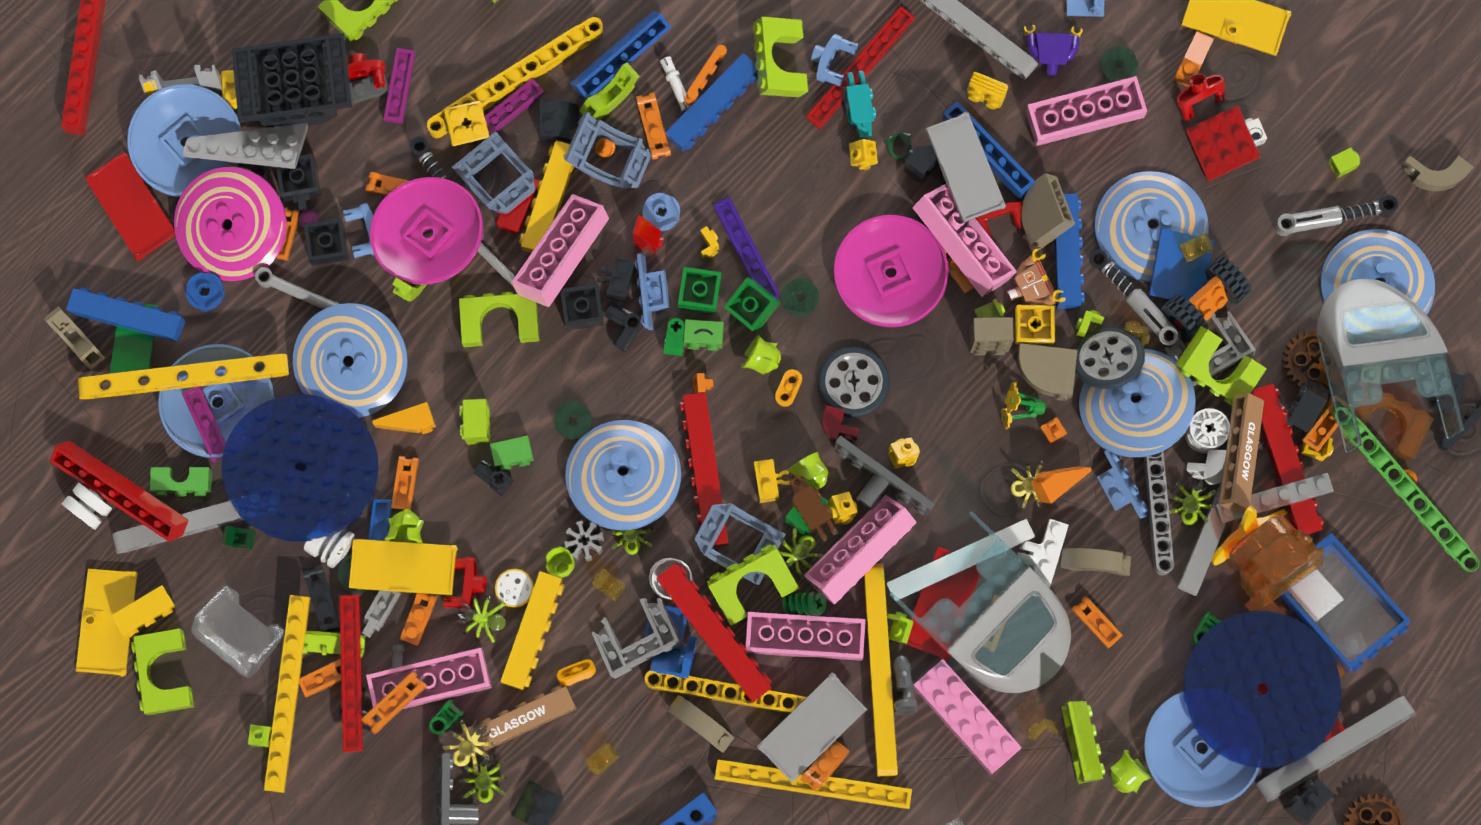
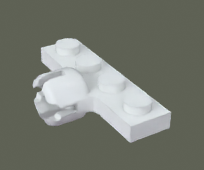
M1051 519L1048 520L1041 544L1025 541L1019 549L1028 551L1029 555L1018 552V561L1032 566L1033 571L1049 588L1068 528V524Z

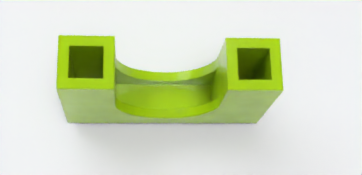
M324 0L317 7L320 13L352 42L354 39H359L367 27L373 26L377 21L376 18L381 14H385L394 1L397 2L399 0H374L373 4L363 11H351L345 8L338 0Z
M761 17L753 22L752 30L755 36L754 50L757 59L756 69L758 71L757 86L759 94L801 97L808 92L807 74L785 72L775 64L772 57V46L775 42L795 44L803 38L802 20Z
M504 292L499 296H494L491 293L483 294V297L466 295L464 298L459 299L463 347L483 346L482 320L490 310L498 307L508 308L517 315L521 343L540 341L537 302L518 294H513V292Z
M1200 326L1177 361L1176 366L1181 368L1180 373L1188 378L1192 375L1196 378L1194 382L1203 388L1207 385L1210 387L1209 392L1217 397L1221 394L1225 397L1223 401L1233 406L1234 396L1251 393L1267 368L1244 355L1235 371L1228 378L1214 380L1209 373V361L1223 339Z
M776 545L765 546L757 555L751 554L744 558V562L738 565L737 563L730 565L727 571L722 574L716 573L707 581L712 594L730 625L748 617L745 608L736 594L739 580L747 573L762 572L768 575L782 598L799 589L796 580Z
M182 629L134 636L132 651L136 653L137 661H134L136 673H139L137 689L142 695L139 704L141 711H144L146 715L194 707L191 687L186 686L162 690L154 685L150 675L151 666L160 655L186 650L184 630Z

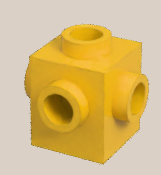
M861 139L849 143L851 166L859 167L860 170H866L871 165L878 164L875 141Z
M911 437L907 439L901 438L895 443L890 444L887 454L894 468L898 469L914 465L920 450Z
M849 492L832 496L827 504L832 512L830 517L834 520L835 524H848L853 521L857 514V504L852 500Z

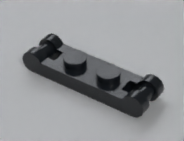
M1481 399L1477 402L1475 411L1471 409L1464 416L1466 420L1462 424L1458 422L1451 429L1453 434L1450 437H1445L1438 443L1441 451H1447L1481 417Z
M316 564L315 567L310 569L308 567L302 569L321 632H328L333 629L339 630L340 621L322 564ZM318 574L319 580L313 581L311 576ZM331 617L332 622L326 624L325 619Z

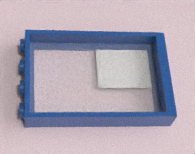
M1332 533L1271 581V587L1347 673H1350L1352 670L1354 672L1358 671L1364 665L1362 662L1367 658L1369 660L1373 659L1379 653L1377 650L1382 646L1388 647L1394 641L1392 638L1397 634L1403 635L1409 629L1407 626L1410 620Z

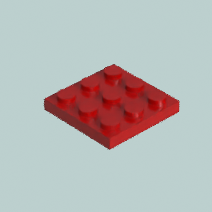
M1238 105L1186 129L1208 181H1212L1261 158Z

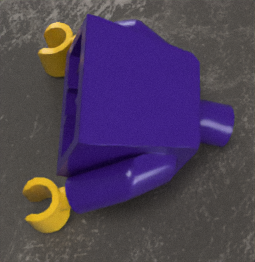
M1032 25V31H1028L1025 26L1024 34L1027 39L1028 49L1034 59L1038 60L1041 64H1046V75H1057L1058 64L1066 65L1067 61H1071L1079 50L1080 36L1082 34L1081 28L1079 33H1075L1073 31L1074 27H1072L1070 33L1036 32L1035 34V25Z

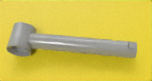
M266 267L259 268L255 273L256 281L263 288L271 286L322 309L339 304L337 300L334 302L274 276ZM269 274L270 277L267 281H260L261 275Z

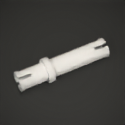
M666 57V61L664 59L660 61L666 73L665 78L673 89L681 111L686 112L687 108L684 102L686 91L679 78L680 73L676 71L671 57Z

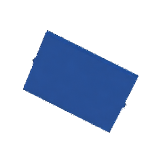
M1161 228L1149 295L1171 300L1177 294L1189 300L1207 284L1208 279L1205 274V268L1211 264L1215 240Z

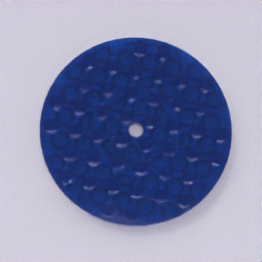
M296 394L281 396L255 407L234 427L225 444L222 456L223 484L226 495L235 511L250 526H254L270 537L285 541H312V539L329 537L347 528L363 513V510L371 501L378 481L379 463L377 449L364 423L343 405L315 395ZM302 462L306 469L304 471H297L295 466Z
M1250 611L1224 619L1201 637L1192 650L1186 664L1183 697L1191 724L1198 735L1217 754L1229 761L1247 767L1276 768L1289 765L1306 757L1317 749L1329 735L1340 709L1341 681L1333 655L1323 640L1312 629L1297 619L1281 613ZM1259 684H1264L1268 688L1265 695L1258 693L1257 686Z

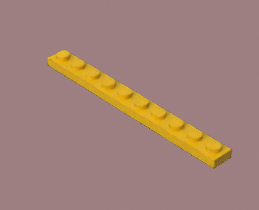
M290 595L264 786L265 791L285 792L311 597Z
M724 760L717 761L715 780L897 808H910L912 789L829 777L816 792L809 783H804L800 780L804 774L803 772L791 782L780 769ZM815 774L812 776L816 780L819 779V777Z

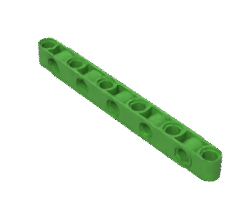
M1343 406L1336 407L1332 412L1334 421L1433 538L1462 569L1468 572L1477 570L1479 559L1471 551L1467 543L1363 422L1349 408ZM1340 410H1345L1347 413L1344 420L1338 419L1337 415ZM1370 439L1372 447L1365 450L1363 442ZM1391 469H1396L1397 476L1394 479H1390L1388 476ZM1420 498L1423 504L1420 508L1416 509L1414 501ZM1442 528H1447V536L1441 538L1439 531ZM1468 557L1473 559V564L1470 567H1466L1464 564Z

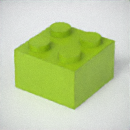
M463 400V405L460 406V417H462L463 424L460 425L462 439H465L467 445L490 444V408L487 400Z

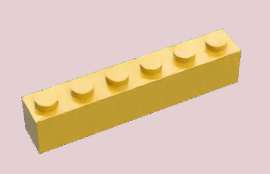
M555 141V145H551L548 156H550L549 163L544 165L542 173L545 175L543 181L540 180L538 183L537 191L539 193L537 198H533L531 204L533 211L531 216H527L525 226H527L526 232L522 233L519 244H521L523 251L533 252L559 213L574 167L565 161L563 154L567 153L570 144Z
M539 572L500 681L502 684L523 691L525 687L529 688L532 676L529 675L532 668L535 669L539 660L536 657L538 650L542 651L545 639H543L544 633L549 632L552 621H549L551 613L555 614L557 610V596H561L565 585L562 584L563 580L561 578Z

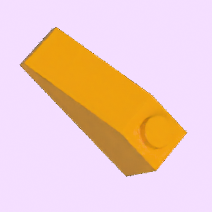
M427 402L372 421L375 428L414 433L421 432L422 434L429 433L433 430L432 428L436 427Z

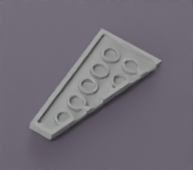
M308 123L187 138L183 149V156L296 169L307 134Z

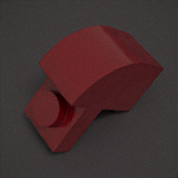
M826 405L822 420V428L825 435L833 442L837 441L838 435L850 442L853 439L857 440L859 429L841 425L845 410Z

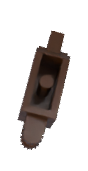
M800 476L790 480L789 483L794 492L792 504L810 533L816 530L822 541H826L827 536L821 529V526L827 524L830 532L836 535L838 532L830 517L832 512L827 504L823 505L820 501L822 496L816 487L813 489L811 485L808 486Z

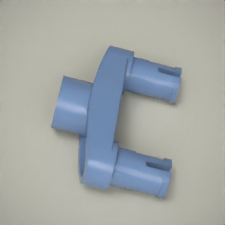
M834 34L826 47L816 45L811 61L819 63L817 80L821 82L827 81L840 87L842 85L841 82L844 80V75L829 71L836 51L839 49L855 55L858 43L843 39V36Z
M368 204L343 210L346 222L360 218L365 219L370 240L373 214ZM370 241L365 244L352 246L355 258L368 254L374 255Z

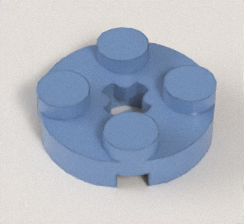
M665 193L653 194L644 204L643 218L661 231L670 230L679 222V203L674 197L665 195ZM658 208L666 209L665 216L661 217V215L656 214L658 213Z

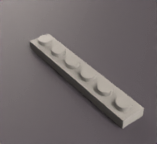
M1328 473L1252 494L1250 506L1252 505L1258 514L1328 494L1334 490ZM1219 504L1216 505L1221 524L1241 519L1246 511L1234 512Z

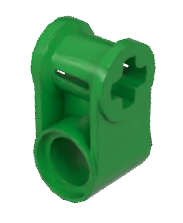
M673 318L668 322L663 354L683 356L685 326L681 319ZM675 324H678V327L681 328L677 332H674V329L671 328Z
M1208 610L1191 637L1192 645L1197 649L1206 647L1225 621L1217 619ZM1198 634L1205 637V643H1200L1197 640Z
M450 699L430 721V730L436 736L445 735L464 716L465 711H461L453 704V700ZM439 721L443 722V730L435 731L434 724Z

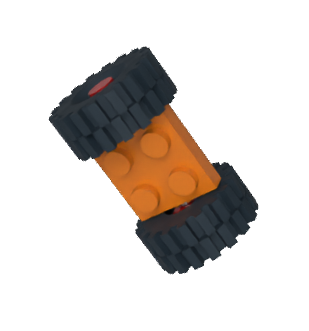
M1219 256L1205 268L1206 277L1210 281L1189 300L1176 294L1161 308L1162 313L1180 330L1182 337L1185 340L1187 339L1188 342H1191L1200 326L1209 329L1205 321L1209 320L1212 314L1219 308H1222L1227 301L1237 305L1252 291L1251 284L1248 283L1249 281L1244 277L1243 272H1240L1239 268L1234 266L1232 261L1229 262L1226 257Z

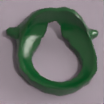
M897 133L896 135H890L883 141L887 144L889 155L897 160L905 159L906 154L897 156L893 152L895 137L899 136L906 143L908 153L912 149L910 142L912 134Z

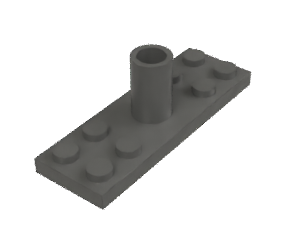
M842 436L838 438L834 447L835 453L844 460L845 458L852 462L851 465L860 471L862 469L872 476L856 497L859 503L872 510L886 489L889 488L899 496L898 499L906 505L908 503L915 507V512L921 516L925 514L928 517L935 503Z
M450 753L436 755L434 763V825L477 824L479 818L478 805L450 804V790L453 788L450 770L453 769V758H450Z

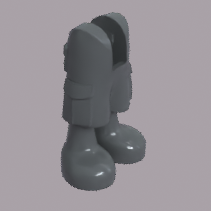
M898 656L893 664L897 693H903V699L896 701L894 704L895 715L911 714L916 712L918 708L913 693L914 686L910 673L911 664L905 656Z

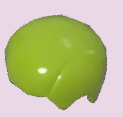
M559 546L550 550L546 555L547 564L545 567L550 575L563 578L571 574L575 567V560L567 548Z

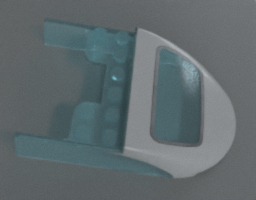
M1357 279L1346 282L1328 295L1321 306L1320 317L1317 320V335L1345 452H1351L1362 445L1354 411L1355 407L1380 403L1383 398L1381 384L1414 380L1416 389L1421 396H1436L1446 438H1451L1464 431L1446 360V355L1449 353L1438 330L1424 311L1395 287L1374 279Z
M969 511L967 515L995 541L979 558L976 564L977 571L986 581L959 608L949 599H940L922 618H918L892 592L888 595L982 685L1004 693H1022L1036 689L1055 676L1068 655L1071 643V627L1067 612L1059 598L1043 580L972 511Z

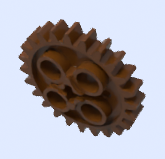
M1315 330L1311 332V335H1309L1308 331H1305L1303 336L1298 333L1296 335L1297 340L1292 338L1290 340L1292 344H1287L1285 347L1288 350L1282 353L1287 356L1281 360V362L1287 363L1282 369L1289 371L1285 376H1292L1293 378L1290 383L1297 381V388L1302 383L1306 384L1307 380H1310L1329 389L1330 383L1334 385L1337 382L1335 378L1339 379L1341 377L1329 347L1320 335H1316ZM1309 344L1316 345L1317 352L1311 351ZM1323 349H1325L1326 352L1315 363H1313L1304 373H1302L1301 370L1315 356H1317ZM1296 357L1303 358L1304 364H1298ZM1323 358L1330 359L1331 365H1325ZM1309 371H1315L1318 377L1312 378L1309 375Z
M1367 794L1365 800L1363 797H1358L1359 803L1356 801L1351 802L1354 808H1346L1350 814L1343 815L1348 820L1343 822L1342 825H1357L1358 823L1402 825L1407 819H1401L1400 816L1404 811H1397L1399 804L1392 806L1393 799H1389L1386 802L1385 795H1382L1379 799L1378 794H1374L1372 799L1370 794ZM1363 810H1366L1369 813V819L1367 821L1363 820L1361 817V812ZM1383 811L1387 812L1389 815V820L1387 822H1384L1381 819V813Z

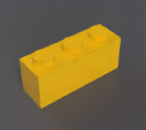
M160 586L114 613L111 617L122 635L130 638L139 633L138 629L144 625L147 628L156 623L155 619L161 615L166 617L171 614L175 605L164 587Z

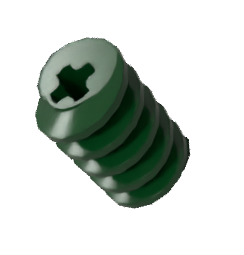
M792 592L783 597L782 605L785 613L789 615L819 616L826 609V598L822 592Z

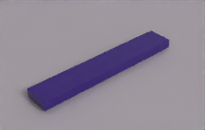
M728 197L714 204L713 208L749 278L754 279L775 298H780L781 295L731 198Z

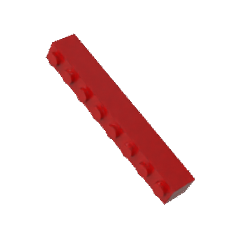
M81 0L61 124L62 129L69 134L85 135L106 0Z
M1274 384L1253 389L1250 394L1264 400L1260 431L1279 487L1304 480L1303 472L1305 467L1302 460L1299 461L1297 455L1299 453L1296 442L1293 443L1291 437L1293 435L1290 424L1286 423V411L1284 406L1280 405L1279 390L1274 387ZM1315 498L1286 505L1297 539L1323 530L1322 526L1324 524L1322 517L1317 514Z
M706 392L683 395V401H680L681 413L685 412L686 420H683L684 431H688L689 438L685 439L687 450H691L692 457H688L690 469L694 468L695 476H691L692 487L697 488V495H694L695 507L699 506L700 514H697L698 525L703 524L712 505H722ZM726 524L712 548L728 546Z
M70 440L55 446L49 462L168 542L183 536L189 521L187 518Z
M673 564L659 575L656 580L752 703L771 689L769 685L772 683L765 673L761 675L757 670L759 668L757 662L753 658L749 659L745 654L747 650L741 642L736 643L733 639L735 637L733 631L729 627L725 628L722 625V617L717 611L712 612L709 608L711 603L705 596L701 597L698 594L699 588L694 581L691 580L689 582L685 577L687 572L681 565Z

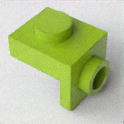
M1086 310L1083 319L1079 318L1075 329H1078L1077 336L1082 338L1085 336L1090 321L1102 324L1104 317L1101 316V313L1095 310Z

